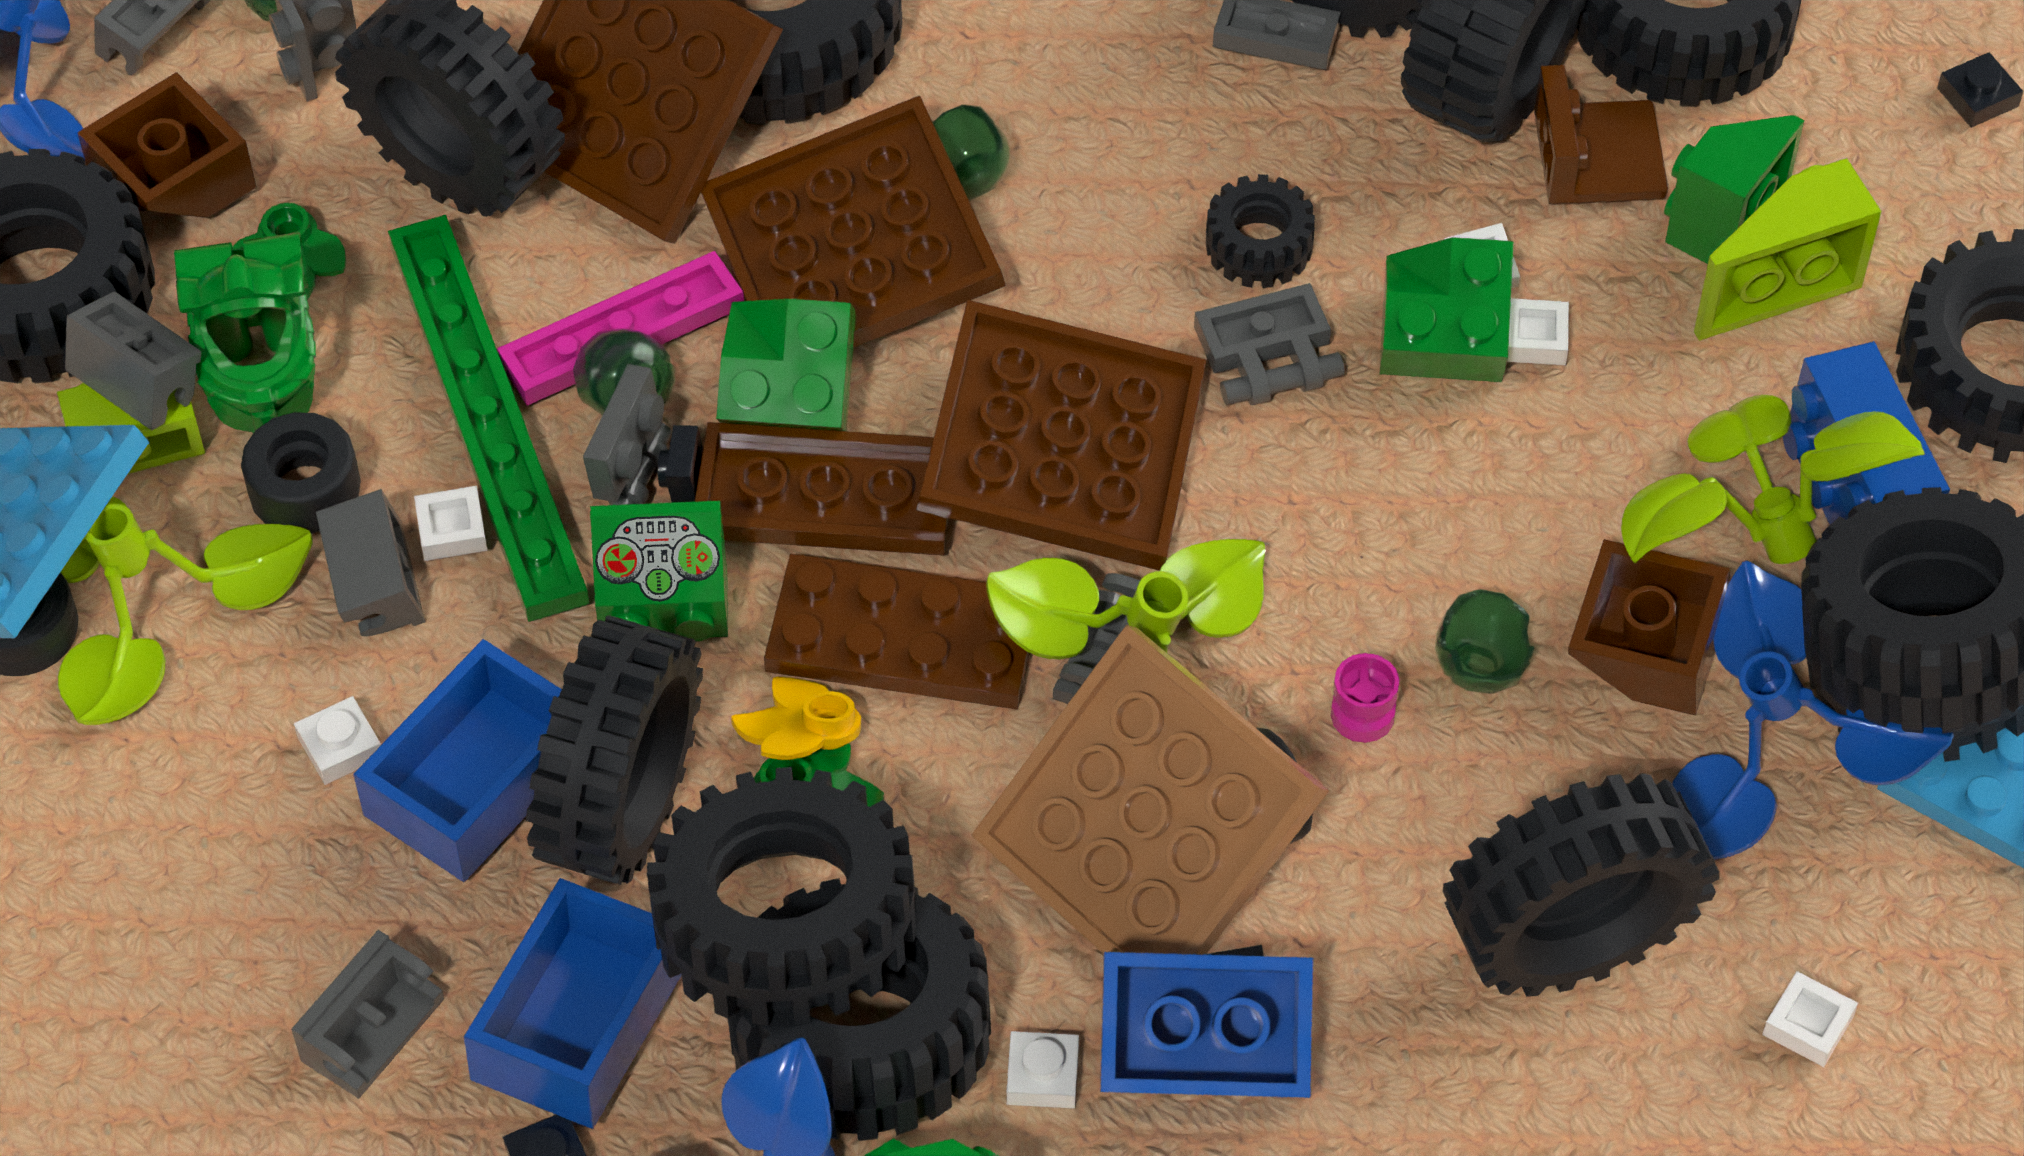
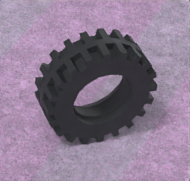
M387 0L342 42L344 45L336 52L335 59L342 64L335 71L336 81L349 89L342 97L346 107L359 113L362 120L357 126L363 135H373L382 146V149L378 152L387 163L394 159L406 170L404 179L413 186L420 181L429 187L432 199L442 204L447 198L454 200L458 211L469 214L475 207L483 217L491 216L497 209L501 213L504 212L561 154L558 149L565 143V134L556 129V127L564 119L561 110L549 105L547 101L554 92L547 81L536 79L530 70L536 63L528 53L519 55L508 44L511 35L501 26L494 31L484 23L483 11L474 5H471L465 11L458 7L456 0Z
M2014 229L2011 241L1997 242L1992 230L1981 232L1978 234L1973 249L1968 250L1960 240H1957L1948 245L1943 263L1932 257L1924 266L1920 282L1915 281L1912 287L1895 354L1901 355L1896 370L1898 382H1912L1907 397L1908 404L1913 411L1928 407L1932 411L1928 428L1937 435H1940L1947 428H1951L1961 435L1957 448L1968 453L1972 452L1976 443L1994 448L1993 461L2007 463L2011 451L2024 452V386L2005 384L1981 372L1965 356L1961 346V339L1967 330L1982 322L2000 319L2024 322V229Z
M606 616L605 621L598 619L593 624L591 637L583 636L578 644V656L575 663L568 662L563 672L564 685L559 697L554 696L549 708V712L552 715L546 734L540 736L537 748L538 751H541L539 765L531 775L529 788L534 790V798L527 808L526 821L533 823L527 836L528 846L534 847L532 853L534 859L619 885L622 882L627 884L631 882L635 870L641 872L646 865L648 849H654L653 842L658 832H660L664 818L669 819L673 810L674 803L672 798L678 782L682 783L686 772V768L683 767L688 748L693 746L696 731H692L694 717L700 710L701 697L697 696V689L703 679V668L697 667L702 654L700 648L695 647L696 641L694 639L614 616Z
M792 767L776 768L774 781L755 783L750 771L736 775L737 789L722 794L714 785L700 791L702 807L693 812L681 805L671 815L674 835L658 832L653 842L655 862L647 863V880L656 947L661 949L663 968L669 978L681 974L684 994L694 1002L706 993L713 995L715 1014L729 1019L737 1007L752 1010L753 1024L766 1026L770 1024L772 1012H793L795 1025L811 1023L810 1009L826 1004L830 1006L836 1016L850 1010L849 994L855 990L861 989L868 996L873 997L883 989L881 968L885 967L899 972L905 963L904 942H914L916 934V899L913 858L910 855L909 836L904 825L894 828L893 809L884 800L868 807L865 786L853 780L843 791L833 788L831 772L816 770L811 782L793 780ZM799 855L821 859L839 868L846 876L843 890L826 906L795 918L768 920L746 916L722 903L717 894L721 882L734 870L759 859Z
M1640 773L1629 784H1625L1621 774L1608 775L1600 786L1588 788L1585 781L1569 785L1567 795L1549 801L1547 796L1544 795L1531 801L1534 809L1518 818L1508 814L1496 822L1499 828L1496 834L1490 838L1477 837L1468 846L1472 854L1470 859L1454 862L1450 868L1454 880L1444 883L1442 891L1447 900L1444 902L1482 983L1487 988L1496 984L1499 993L1504 995H1511L1518 988L1522 987L1526 997L1539 996L1547 986L1556 985L1559 993L1573 990L1578 980L1593 976L1595 982L1610 977V969L1626 961L1633 966L1646 959L1643 952L1656 943L1668 945L1677 938L1674 931L1677 926L1694 923L1702 915L1697 904L1713 899L1716 890L1712 882L1720 879V872L1680 791L1676 792L1670 781L1664 779L1655 784L1650 774Z

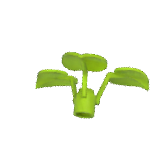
M1755 395L1745 398L1731 406L1729 410L1716 412L1698 423L1689 434L1688 447L1694 458L1708 463L1726 461L1746 451L1762 490V493L1754 500L1755 508L1752 511V516L1715 478L1709 477L1698 482L1691 474H1676L1646 486L1629 501L1624 510L1621 524L1624 545L1630 559L1636 563L1653 548L1689 534L1713 521L1727 507L1749 530L1753 542L1762 541L1771 562L1789 564L1799 561L1807 556L1810 548L1817 541L1809 522L1816 518L1812 507V481L1836 480L1903 459L1925 455L1921 442L1898 419L1884 412H1864L1839 420L1827 426L1815 436L1814 450L1806 451L1801 455L1799 498L1786 487H1773L1757 448L1758 445L1777 440L1788 432L1791 425V414L1787 404L1782 399L1772 395Z
M112 496L61 570L68 583H76L90 577L101 564L105 570L104 575L110 585L120 627L119 638L106 634L89 637L73 647L62 661L58 674V688L62 699L73 713L76 721L84 725H100L122 719L148 702L158 690L163 680L166 660L161 645L156 640L149 638L131 640L133 628L121 582L122 578L136 576L146 567L151 550H155L199 582L208 583L213 581L212 591L216 600L221 605L236 610H254L275 602L293 585L312 547L313 539L311 532L301 527L280 524H253L228 530L218 535L205 548L204 559L208 568L204 569L161 541L155 530L151 529L142 532L131 510L120 499Z
M1222 539L1183 548L1171 555L1160 571L1151 572L1140 580L1133 598L1124 595L1120 596L1114 606L1100 614H1093L1099 603V591L1095 581L1084 568L1066 559L1039 558L1024 562L1007 570L991 572L986 581L987 594L994 616L1001 628L1018 646L1038 657L1066 659L1077 656L1086 646L1088 626L1101 628L1121 615H1127L1129 626L1138 628L1167 653L1171 642L1170 636L1176 630L1179 621L1187 616L1189 623L1197 632L1214 638L1233 637L1243 633L1254 623L1261 610L1264 597L1263 567L1265 544L1262 541Z

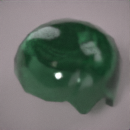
M962 104L943 112L933 121V124L970 201L996 188L1008 166L1010 146L1003 131L981 106Z
M627 328L599 331L580 347L573 368L578 396L583 403L603 415L627 364L651 368L657 395L662 396L665 406L675 385V366L671 363V356L664 346L646 333Z
M1477 589L1458 595L1442 617L1436 633L1435 650L1444 675L1450 677L1453 684L1470 692L1494 694L1516 686L1529 667V660L1535 651L1534 646H1530L1527 630L1530 618L1525 609L1500 592Z

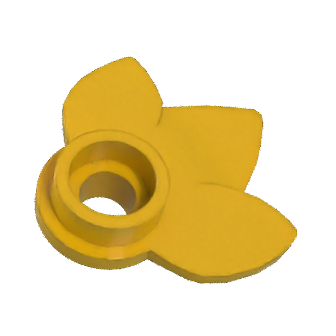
M789 677L773 678V707L731 716L732 726L738 735L747 742L761 745V756L778 760L802 758L811 755L819 749H838L855 740L861 732V716L855 709L854 702L850 697L839 692L829 691L824 685L816 682Z

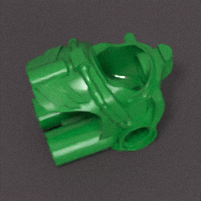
M300 232L243 240V247L233 248L232 243L228 242L174 250L179 310L181 313H187V325L190 327L189 343L201 351V361L196 364L195 375L198 377L197 383L202 387L207 397V402L223 424L233 429L254 433L255 430L273 418L293 412L308 413L313 401L316 342L314 341L313 322L310 317L308 300L304 289L308 288V275ZM262 325L266 345L275 353L273 358L256 365H235L234 363L245 359L252 350L253 340L250 327Z

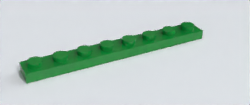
M442 215L389 230L388 235L394 257L528 622L589 604L587 587L447 216Z

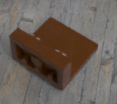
M1565 65L1541 66L1534 116L1548 204L1666 198L1668 183L1653 102L1650 100L1580 103L1578 89L1568 88Z

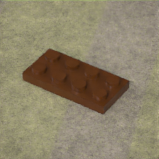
M707 422L695 502L720 501L725 541L945 555L949 518L916 510L934 437Z
M790 553L764 655L765 672L1018 710L1030 653L1018 646L1001 628L990 606L986 582Z

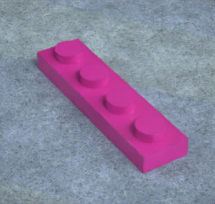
M712 251L497 348L507 376L528 406L728 315L731 303L744 301V294L717 253Z

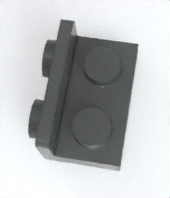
M275 0L277 12L269 14V20L280 48L285 47V49L276 52L282 74L288 85L298 83L306 101L316 99L318 94L313 72L341 65L335 59L336 52L344 45L342 42L357 29L352 0Z

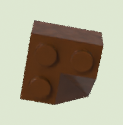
M177 72L77 132L86 166L92 161L112 172L113 179L123 182L130 191L134 205L138 207L139 212L153 211L208 218L257 187L246 141Z
M1603 539L1570 640L1568 654L1632 701L1696 716L1715 655L1713 639L1727 586L1730 582V568L1650 550L1634 563L1630 559L1623 543Z

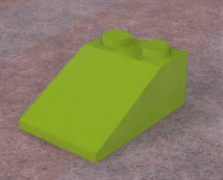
M1847 158L1827 165H1813L1798 174L1792 175L1709 256L1694 333L1699 341L1862 288L1882 211Z

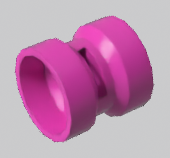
M1368 653L1352 655L1342 661L1336 670L1331 719L1335 729L1351 741L1363 743L1377 741L1387 735L1394 725L1400 679L1396 668L1387 659Z

